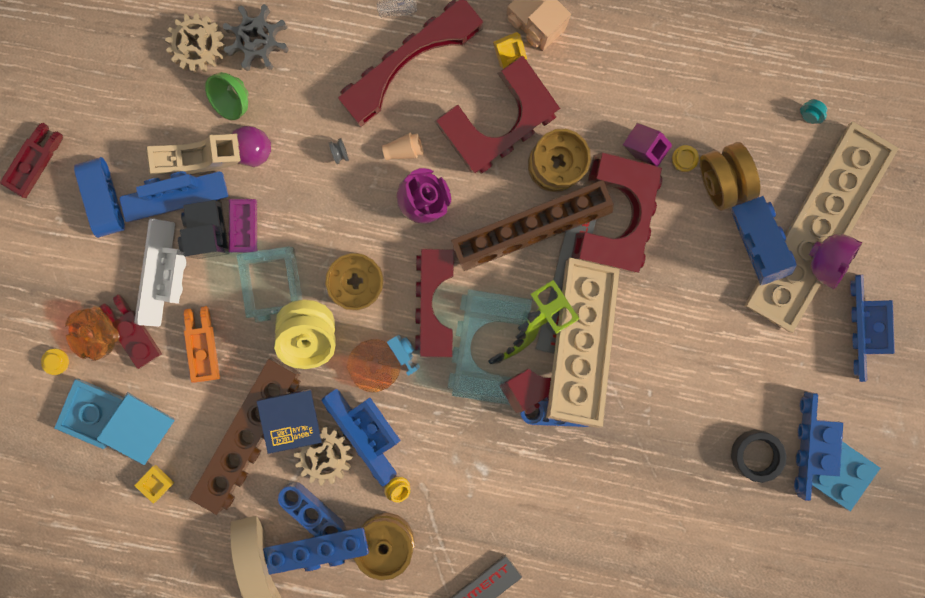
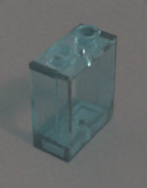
M288 246L237 254L246 318H254L255 322L271 320L270 315L278 314L282 307H284L278 306L255 310L249 265L285 260L291 302L302 300L295 249Z

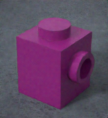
M637 123L623 143V146L634 158L658 167L672 147V144L661 131Z

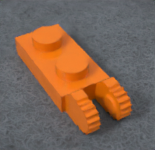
M203 306L200 309L202 328L195 329L193 310L191 308L184 310L186 329L184 330L191 383L220 379L213 327H211V316L207 306Z

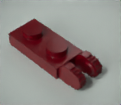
M45 123L37 125L30 138L26 139L0 181L1 185L22 198L28 197L54 154L52 152L58 149L63 140V135L55 131L51 134L44 147L39 145L46 137V134H48L49 126Z
M118 294L113 297V300L119 311L124 314L122 317L117 319L112 309L105 303L99 306V309L105 320L110 323L109 327L136 368L141 369L161 356L162 352L145 326L135 324V311H132L124 298Z

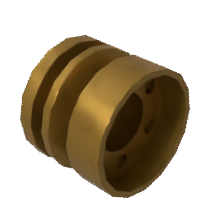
M554 129L546 133L531 150L528 158V172L532 181L541 189L549 192H562L571 188L588 171L591 162L590 149L584 138L577 132L569 129ZM556 158L560 160L557 169L553 167V161Z
M350 253L340 256L331 264L326 273L325 285L328 295L335 304L347 310H361L369 307L378 299L383 288V275L380 267L373 259L364 254ZM354 273L357 274L358 278H363V283L359 284L358 289H354V285L348 283V279L353 278Z

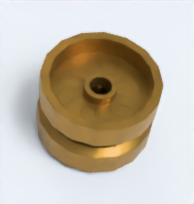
M736 142L725 146L722 154L714 150L700 157L699 166L705 189L718 210L723 211L734 207L737 204V200L745 203L760 196V178L756 165L748 149L742 143Z
M391 513L376 514L367 519L362 525L369 553L366 556L356 557L354 560L360 571L369 578L380 581L390 580L401 575L409 566L415 545L414 534L408 522L400 516ZM381 544H386V545L388 546V548L385 549L384 545H383V546H380V545H381Z

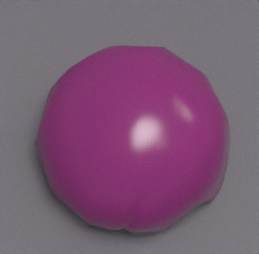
M241 126L233 130L232 134H237L239 164L258 167L267 161L271 153V141L265 132L253 126Z

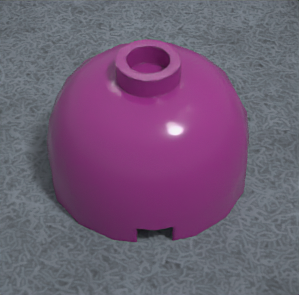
M419 168L412 171L398 187L396 196L398 207L407 219L415 223L427 224L443 217L447 213V207L451 205V193L446 181L442 177L437 178L433 175L434 171L431 169Z
M844 234L828 236L822 243L816 241L809 253V256L813 257L811 263L813 275L824 285L835 289L847 272L850 263L857 255L862 242Z

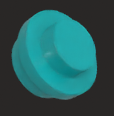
M811 99L801 106L800 113L806 122L821 124L827 117L828 109L823 102Z

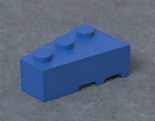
M764 196L732 207L731 214L760 285L762 286L792 275L796 268V261L785 242L786 237L782 227L778 226L774 219L776 213L772 203L766 202Z

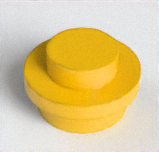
M689 145L678 147L672 155L674 167L681 172L693 170L699 162L698 152Z
M50 349L41 358L43 370L50 375L62 374L69 365V358L61 349Z
M395 477L385 486L384 494L390 501L402 502L410 494V484L404 477Z

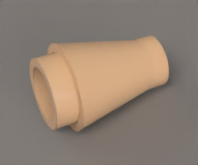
M410 132L388 144L382 145L386 161L391 159L418 158V155L423 154L422 142L418 133L412 135Z

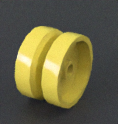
M312 300L293 301L282 307L276 316L274 349L277 357L284 364L299 369L316 368L328 362L334 355L336 346L334 335L335 320L332 312L325 305Z

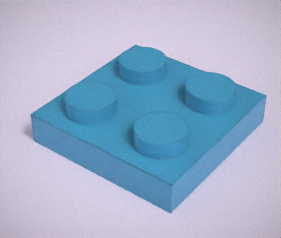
M75 379L54 429L105 449L107 445L98 441L97 436L124 397L81 379Z
M842 441L840 476L813 475L812 486L851 512L881 468Z

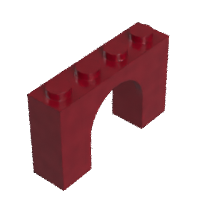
M523 55L497 73L514 96L518 107L516 122L509 132L496 138L483 135L473 126L458 104L434 121L471 173L479 171L482 174L493 166L491 162L499 155L501 158L508 155L514 150L512 146L520 139L524 142L536 133L533 130L541 123L543 126L549 124L557 117L555 112L561 109Z
M603 152L593 155L588 181L596 183L604 180L606 186L620 190L630 202L632 211L631 221L625 232L613 239L586 232L576 233L571 258L617 268L629 273H640V269L644 266L646 259L644 253L645 245L651 236V218L657 209L655 199L663 181L661 176L662 168Z

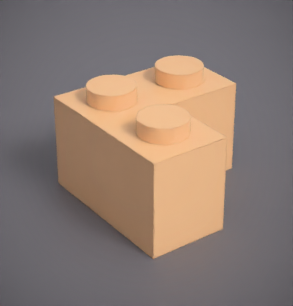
M514 0L508 5L507 19L514 28H521L527 34L526 39L534 48L539 47L544 51L566 30L571 13L558 0Z

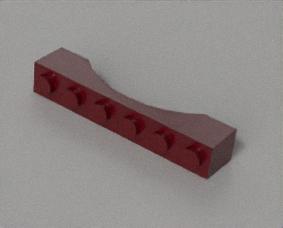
M452 0L443 9L445 12L437 18L433 16L428 19L423 25L424 29L417 34L412 33L408 35L398 50L394 51L392 49L387 52L381 59L383 62L375 68L371 66L361 74L362 78L357 83H350L340 91L339 101L360 127L381 112L389 85L408 62L434 48L463 46L483 29V20L466 0Z

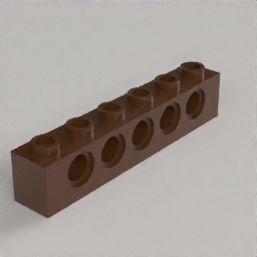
M601 180L452 239L451 242L462 269L467 271L613 213L614 204L604 180Z
M274 357L267 360L189 500L215 515L219 514L223 509H229L235 499V496L232 495L236 486L241 487L248 476V473L245 472L249 463L254 464L262 451L258 448L264 439L261 420L255 414V410L258 407L257 400L273 397L268 391L271 383L279 386V395L295 392L301 383L298 380L301 374L299 371ZM244 430H249L253 434L252 443L244 441L242 437ZM231 453L239 456V466L231 464L229 460ZM217 477H223L226 480V489L220 488L217 485Z

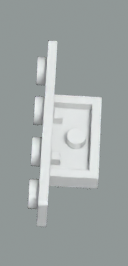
M158 219L149 220L134 321L137 325L159 327L162 320L164 301L179 303L183 290L182 278L186 267V258L179 249L172 248L175 229L174 222Z

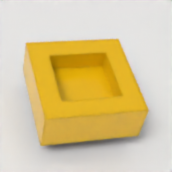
M518 32L493 42L499 65L503 69L522 55L527 59L521 34Z
M154 465L134 486L154 504L170 489L174 482L157 465Z

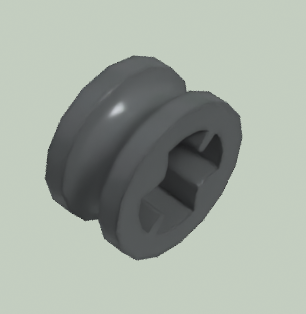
M339 138L336 143L330 141L329 147L335 163L340 164L341 160L349 161L342 138Z

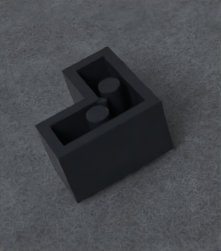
M217 200L183 205L184 212L181 213V220L186 229H180L181 236L178 237V247L180 252L184 253V257L203 259L230 254L222 203Z

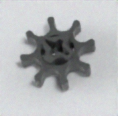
M265 4L261 6V13L255 18L248 17L246 9L243 6H239L238 10L243 17L242 23L236 27L230 26L227 23L223 24V29L227 33L236 35L234 44L224 47V51L229 56L238 51L244 52L245 59L241 66L245 71H250L251 63L256 58H262L265 66L272 70L273 65L269 61L270 52L275 49H279L284 53L289 51L285 43H278L275 40L276 34L279 31L287 29L284 20H280L276 24H268L267 17L270 14V9ZM258 34H259L260 37L262 38V39H254V41H252V40L250 39V37H257Z

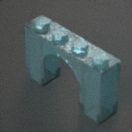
M469 289L468 295L462 294L460 310L465 311L464 321L458 320L456 336L461 337L460 346L454 347L452 362L457 363L455 374L450 373L448 389H453L452 396L510 405L499 385L514 376L489 373L481 369L472 358L471 341L476 331L487 323L506 322L518 325L525 323L528 319L527 315L531 311L532 299Z

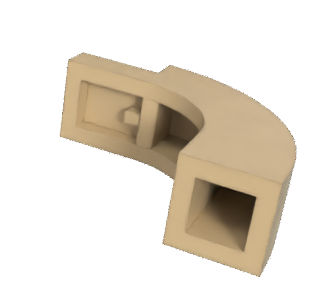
M237 134L209 135L207 139L191 144L146 147L149 175L173 174L185 171L186 174H196L228 168L240 162Z
M253 516L231 522L232 559L242 597L281 598L271 575L268 573L263 550L265 548V531L258 517Z

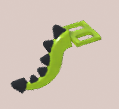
M554 280L531 293L539 308L534 312H530L527 315V321L518 327V330L521 332L516 335L517 340L513 342L514 346L509 347L505 353H499L488 360L489 364L501 363L503 360L524 350L535 340L539 328L548 322L557 334L579 320L578 315ZM549 287L554 288L558 297L549 304L543 305L538 298V294ZM563 308L568 309L572 319L562 326H557L552 319V315Z

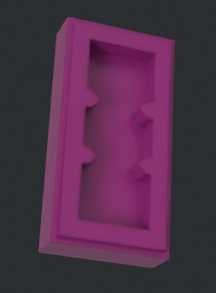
M229 199L230 253H257L256 199Z

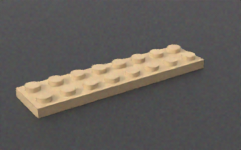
M855 122L848 124L785 234V242L796 261V268L793 274L762 286L758 280L744 305L746 308L786 331L794 332L821 285V282L816 279L811 270L813 257L809 256L812 247L816 241L822 243L828 236L834 234L849 236L897 153L898 147Z

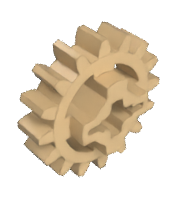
M198 13L194 14L193 19L185 14L184 22L182 23L177 19L174 20L177 27L176 29L169 27L168 31L172 34V37L165 38V41L172 45L166 49L170 55H174L171 60L175 64L180 63V68L184 71L190 68V71L193 73H197L198 67L202 71L207 72L208 64L216 67L214 59H222L223 56L219 53V50L226 47L220 42V40L225 38L222 32H217L220 27L215 22L211 24L212 20L208 16H205L202 20ZM190 37H193L195 40H197L201 50L194 46L193 41L190 39ZM194 57H201V59L191 60Z
M324 426L320 433L321 438L326 439L323 444L299 447L301 451L294 453V457L300 458V461L295 466L304 468L301 476L309 474L310 483L317 478L321 486H323L326 479L329 480L330 484H334L335 476L340 479L344 477L342 469H350L351 465L346 461L353 458L352 454L347 453L352 445L344 444L346 436L343 435L339 438L337 436L338 429L329 433L328 426ZM335 444L339 447L341 456L336 453ZM328 446L326 455L328 458L319 465L321 461V454L319 453ZM307 456L311 458V461L313 463L312 467L308 463ZM326 467L336 468L331 472L322 473V470Z

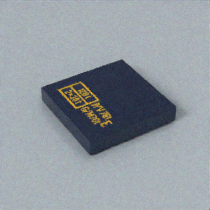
M311 389L257 400L268 454L322 443Z

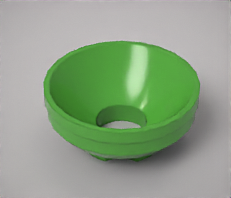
M224 72L214 74L206 80L205 92L207 98L218 114L228 120H237L246 113L248 109V91L244 87L242 80Z

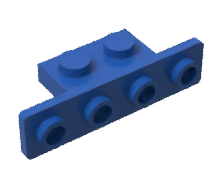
M182 171L170 175V179L162 181L160 178L145 180L144 185L136 187V193L121 196L120 203L125 221L132 222L184 209L183 205L224 199L229 194L224 174L220 171L199 177H194Z
M855 275V280H851V296H856V307H852V323H857V333H853V349H858V360H854V376H859V382H866L867 354H895L893 300L864 301V276Z
M333 390L321 399L322 403L325 405L327 412L337 422L342 433L356 449L358 456L368 466L373 477L382 487L385 486L397 473L383 453L401 440L371 398L351 409L339 390Z
M808 391L804 392V397L800 400V412L803 415L802 424H799L798 438L801 440L800 450L796 454V464L799 466L798 477L794 480V489L797 496L805 501H811L813 475L840 476L844 424L840 421L817 420L818 394Z
M362 527L278 544L263 549L269 575L304 568L305 572L321 568V564L329 563L330 567L344 564L346 559L366 556L369 553L365 531Z

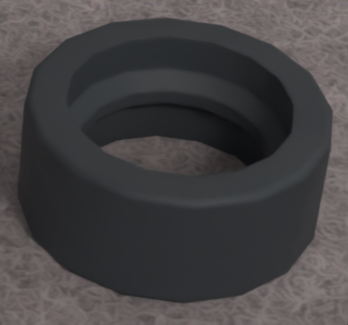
M761 430L744 432L737 437L732 446L731 459L733 466L741 475L751 481L764 483L774 480L781 474L786 465L787 455L784 445L777 437ZM753 441H765L773 449V461L763 471H753L744 463V450Z

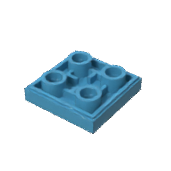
M127 392L98 434L97 440L145 465L175 420L173 417Z

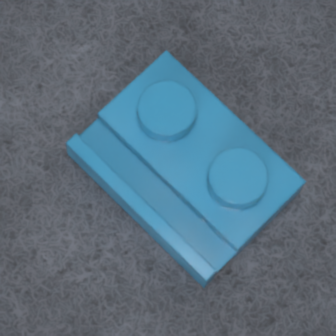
M397 335L387 342L400 364H406L408 367L406 372L408 376L419 369V364L414 365L411 360L414 357L411 352L415 349L407 337L402 339L400 335Z

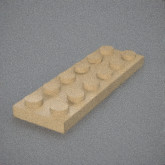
M573 258L566 260L562 293L578 315L579 320L557 333L546 418L595 428L603 427L620 269ZM563 308L560 310L558 326H562L572 319L568 309Z

